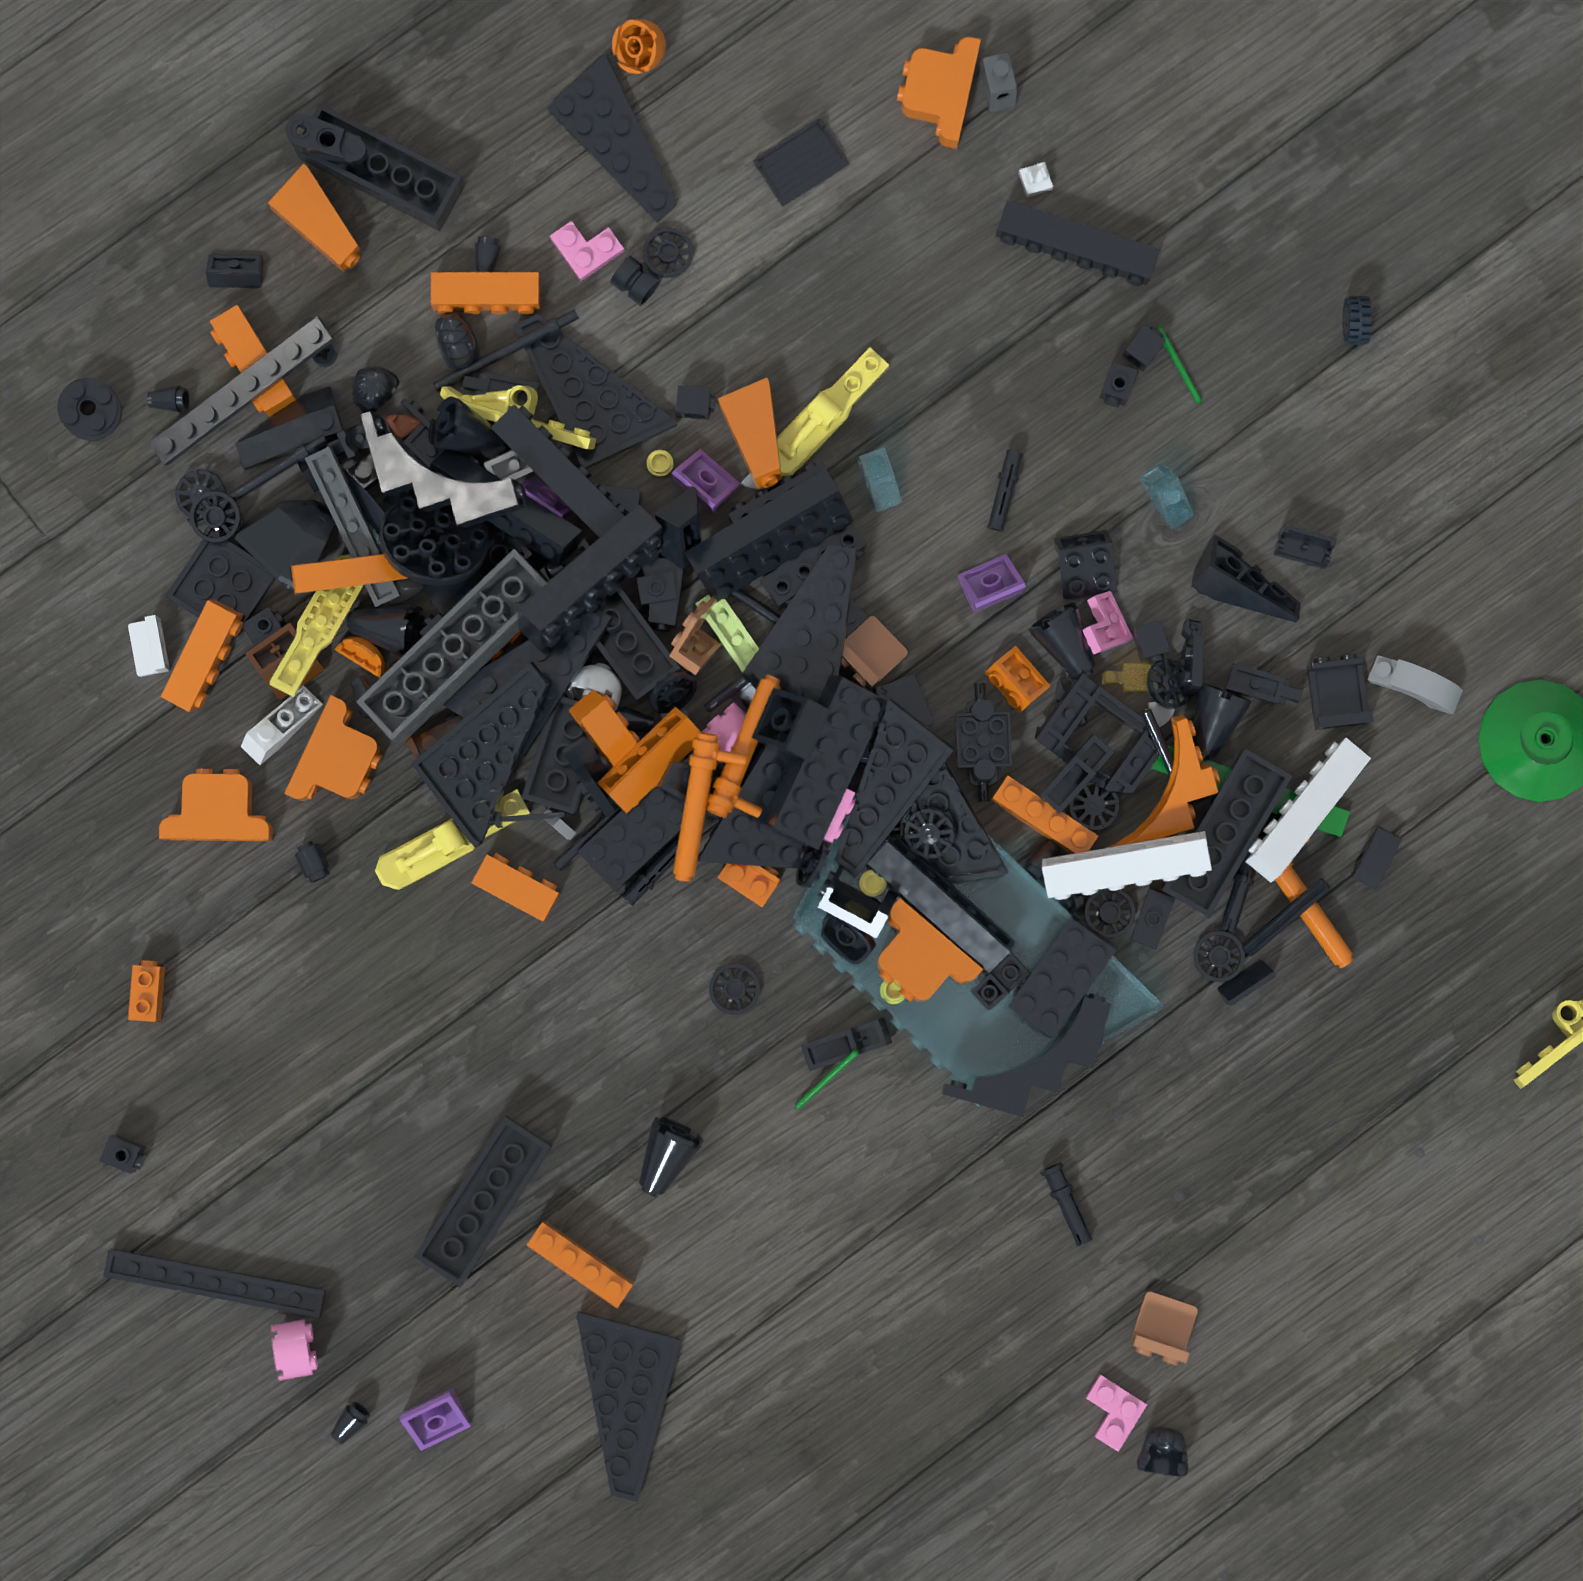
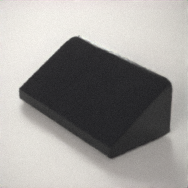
M209 254L206 269L208 286L219 288H261L263 256Z
M1258 960L1233 979L1220 985L1217 991L1227 1005H1234L1275 978L1276 973L1264 961Z

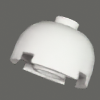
M603 663L583 666L566 692L569 699L573 700L575 697L581 700L594 689L601 696L607 694L616 705L613 708L616 711L622 694L621 681L617 675L611 671L608 665Z

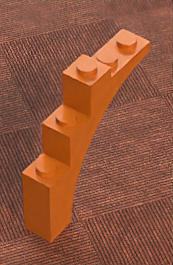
M1183 715L1171 717L1174 733V761L1168 784L1160 801L1149 817L1138 828L1117 843L1106 848L1162 839L1166 836L1193 829L1192 820L1196 819L1192 804L1187 802L1218 793L1217 784H1220L1217 770L1215 768L1212 769L1207 763L1199 764L1203 759L1199 747L1194 746L1192 736L1196 735L1192 721H1188Z

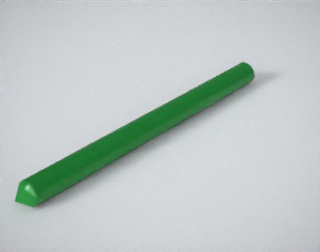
M1158 326L1157 330L1163 334L1162 338L1166 340L1164 345L1195 402L1201 404L1202 399L1162 327Z
M853 1050L795 1104V1109H801L859 1055V1050Z

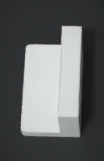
M156 615L145 617V621L129 624L128 629L137 675L142 677L170 671L161 619Z

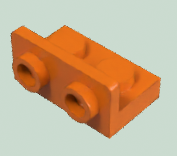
M1014 646L985 672L990 683L997 687L1007 699L1009 705L1015 708L1018 713H1021L1051 687L1017 646Z
M726 864L717 877L762 908L780 882V879L777 878L779 872L767 866L762 868L761 866Z

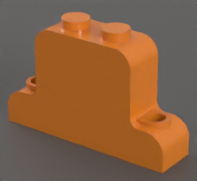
M963 38L959 44H955L953 54L920 48L913 52L911 60H905L902 75L907 76L905 85H900L897 101L902 102V113L909 118L938 124L935 136H938L940 143L945 147L957 149L981 39Z
M330 695L284 794L299 801H306L308 799L312 800L318 787L325 788L347 799H356L361 793L365 794L371 783V779L368 777L372 769L376 770L383 755L380 754V745L377 741L347 727L352 711L342 700Z
M196 769V774L187 775L182 783L181 815H168V818H165L160 823L159 839L179 841H273V827L266 821V816L252 815V783L248 778L240 775V770L223 769V774H213L212 769Z
M901 898L893 905L887 922L898 933L878 956L876 964L880 970L878 975L889 985L894 982L900 987L899 993L909 1002L913 1000L917 1002L926 1001L936 992L948 976L962 985L963 983L971 982L980 974L983 969Z

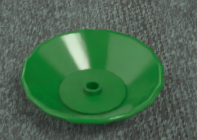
M1541 679L1516 683L1497 695L1483 714L1478 736L1482 763L1494 782L1515 797L1535 802L1563 799L1582 787L1583 698L1563 684ZM1542 734L1548 736L1547 744L1541 741Z

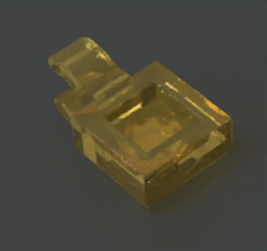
M1124 663L1122 664V671H1105L1102 674V684H1122V692H1149L1147 688V674L1150 664Z

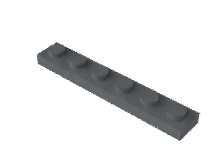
M327 447L306 457L305 460L351 557L382 554L332 447ZM395 580L365 585L375 607L401 596Z

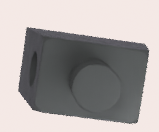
M1009 53L982 58L978 67L989 113L1015 108L1017 86ZM1001 94H1007V96L998 98V96Z

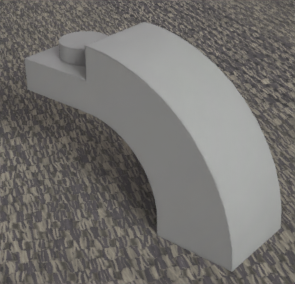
M1377 655L1368 677L1370 683L1407 694L1423 702L1429 708L1452 715L1463 692L1458 685L1430 670L1400 659L1396 661Z

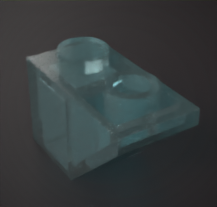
M885 447L859 456L858 464L876 512L901 504L902 501L894 471Z
M1160 464L1140 478L1149 499L1172 531L1194 516L1178 477L1163 464Z

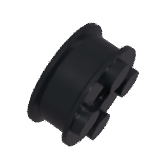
M81 378L68 384L61 392L57 404L58 415L62 424L74 436L82 440L97 441L106 438L114 432L121 419L122 410L118 397L107 384L95 378ZM88 404L96 405V410L93 414L84 415V408Z

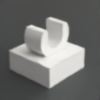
M1045 162L1019 170V176L1026 197L1052 190L1053 185Z

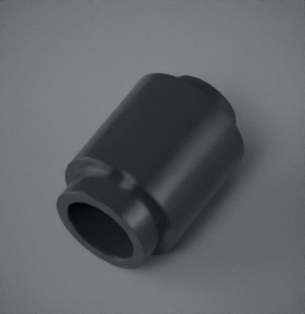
M309 841L297 847L299 852L294 854L304 877L308 878L310 883L330 875L328 870L330 865L319 843L313 844L312 841Z

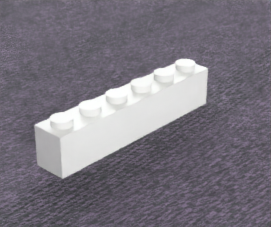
M1347 738L1339 744L1333 742L1324 753L1327 756L1323 763L1318 761L1309 772L1312 775L1311 779L1308 782L1302 781L1294 791L1297 794L1296 798L1293 801L1289 799L1279 810L1282 815L1278 821L1273 819L1264 829L1267 835L1263 840L1258 838L1248 851L1251 855L1245 862L1269 882L1274 881L1282 874L1371 759Z
M1203 831L1042 859V870L1048 898L1055 897V899L1061 900L1069 898L1071 894L1075 893L1091 895L1098 892V889L1109 888V890H1119L1124 888L1125 885L1134 883L1137 886H1143L1157 879L1173 881L1178 879L1180 875L1186 874L1201 876L1206 874V871L1211 870V861L1206 834Z

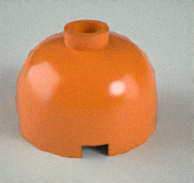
M631 19L623 25H619L615 30L612 38V51L621 62L618 64L628 73L641 74L655 69L662 62L666 53V40L661 29L650 20Z

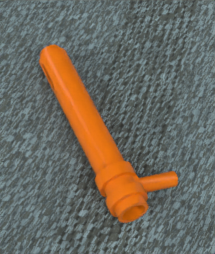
M765 675L764 679L760 680L730 751L746 754L745 765L726 762L720 778H716L714 782V792L709 794L708 806L706 808L712 814L727 818L728 813H732L734 807L757 818L762 812L761 807L738 796L741 791L740 784L758 744V741L752 739V735L772 689H781L779 686L781 681L773 676Z
M697 732L696 738H693L692 747L694 748V754L690 755L689 765L691 766L673 870V873L676 874V880L690 882L691 878L695 876L712 772L716 769L717 761L745 765L746 754L719 750V735Z
M1292 861L1282 874L1275 879L1290 902H1293L1307 890V887L1293 869ZM1317 902L1300 915L1335 966L1338 965L1339 968H1344L1354 960L1352 958V951Z

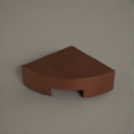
M395 414L385 418V421L395 435L400 436L402 440H405L421 424L414 417Z

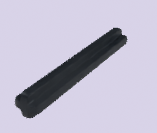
M1322 878L1318 879L1243 944L1244 951L1250 956L1255 955L1330 890L1329 884Z

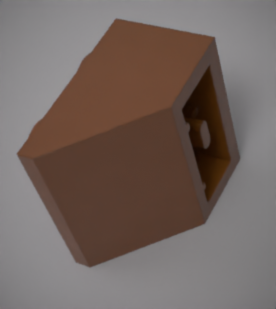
M288 623L245 653L259 675L280 701L288 697L289 694L271 686L270 680L296 637L297 629L291 623ZM318 659L315 660L300 688L325 671Z

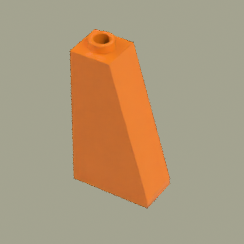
M303 163L268 204L273 212L344 272L347 268L351 269L357 264L361 251L309 168Z
M765 378L718 398L721 412L757 490L763 487L770 488L782 480L772 392L768 378Z

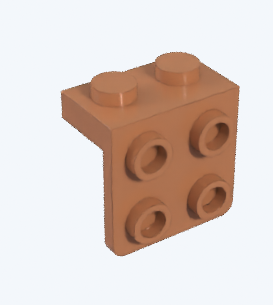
M714 597L707 603L702 601L695 612L690 613L683 623L684 630L680 631L671 643L674 649L669 657L695 675L721 646V643L700 629L717 601Z
M870 616L845 639L841 666L843 668L848 666L855 673L852 676L861 687L867 686L871 690L907 656V649L876 617Z
M1151 1291L1146 1292L1129 1343L1137 1347L1135 1351L1149 1357L1152 1356V1353L1163 1356L1162 1361L1176 1366L1179 1361L1186 1363L1189 1356L1186 1347L1198 1310L1193 1305Z

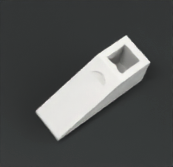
M302 686L295 697L290 696L249 730L241 747L261 765L277 752L323 704L305 686Z

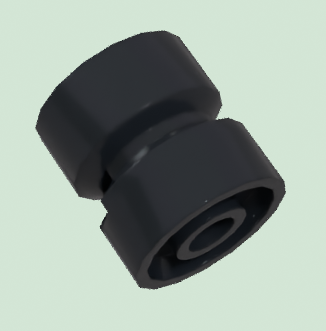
M629 256L615 271L610 283L621 292L628 291V297L639 306H642L656 291L661 279L650 270L643 271V264L634 257Z

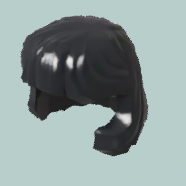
M377 366L359 369L353 380V401L363 413L369 411L376 412L378 410L376 407L380 408L382 405H385V402L394 396L392 390L394 388L397 389L399 386L398 377L393 372Z
M1168 1427L1152 1428L1147 1433L1142 1451L1137 1459L1138 1470L1147 1473L1163 1474L1165 1476H1186L1189 1465L1186 1441L1182 1433Z

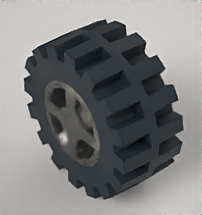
M1368 296L1345 297L1342 328L1346 345H1364L1370 342L1372 308Z

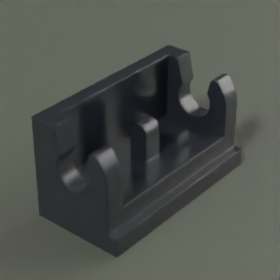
M1284 525L1279 531L1273 555L1326 569V566L1331 561L1332 557L1330 555L1337 539Z

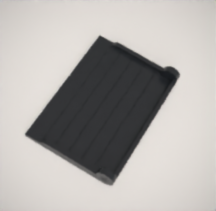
M820 118L753 160L754 165L782 207L849 165Z

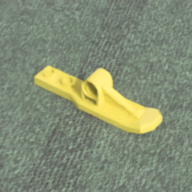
M869 348L832 387L820 392L777 437L782 477L793 476L848 419L852 406L889 368V364L873 349Z
M520 385L509 390L487 392L486 394L473 396L463 395L450 386L442 387L440 392L444 400L450 396L459 398L484 419L497 422L513 405H516L518 408L522 406L518 401V394L522 390L528 396V400L523 406L533 416L538 401V395L534 388ZM533 418L531 419L538 428L543 425L553 435L551 439L584 449H594L597 439L590 437V432L587 430L574 428L573 432L564 429L565 424L549 420V423L546 424Z
M350 554L336 557V559L352 558ZM364 585L315 592L298 621L294 641L270 680L271 686L295 697L321 650L327 648L332 643Z
M517 789L503 796L496 812L502 813V817L531 814ZM450 819L380 856L375 872L383 886L400 890L472 852L475 848L461 829L458 828L454 820ZM516 821L503 822V828L511 825ZM496 825L490 826L485 838L503 828H497Z
M1583 1000L1564 1001L1553 1009V1020L1567 1038L1555 1048L1549 1045L1538 1054L1540 1060L1532 1065L1530 1062H1527L1516 1071L1519 1076L1514 1079V1082L1520 1089L1583 1041ZM1562 1007L1572 1010L1573 1019L1571 1021L1562 1018L1560 1013Z

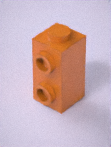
M141 960V966L133 965L128 1020L161 1022L165 967H157L158 961Z

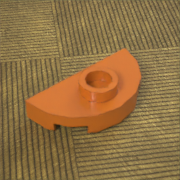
M347 637L335 648V651L379 678L385 671L384 658L378 648L361 637Z

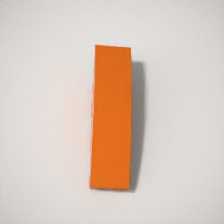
M384 554L291 566L295 593L408 579L388 563Z

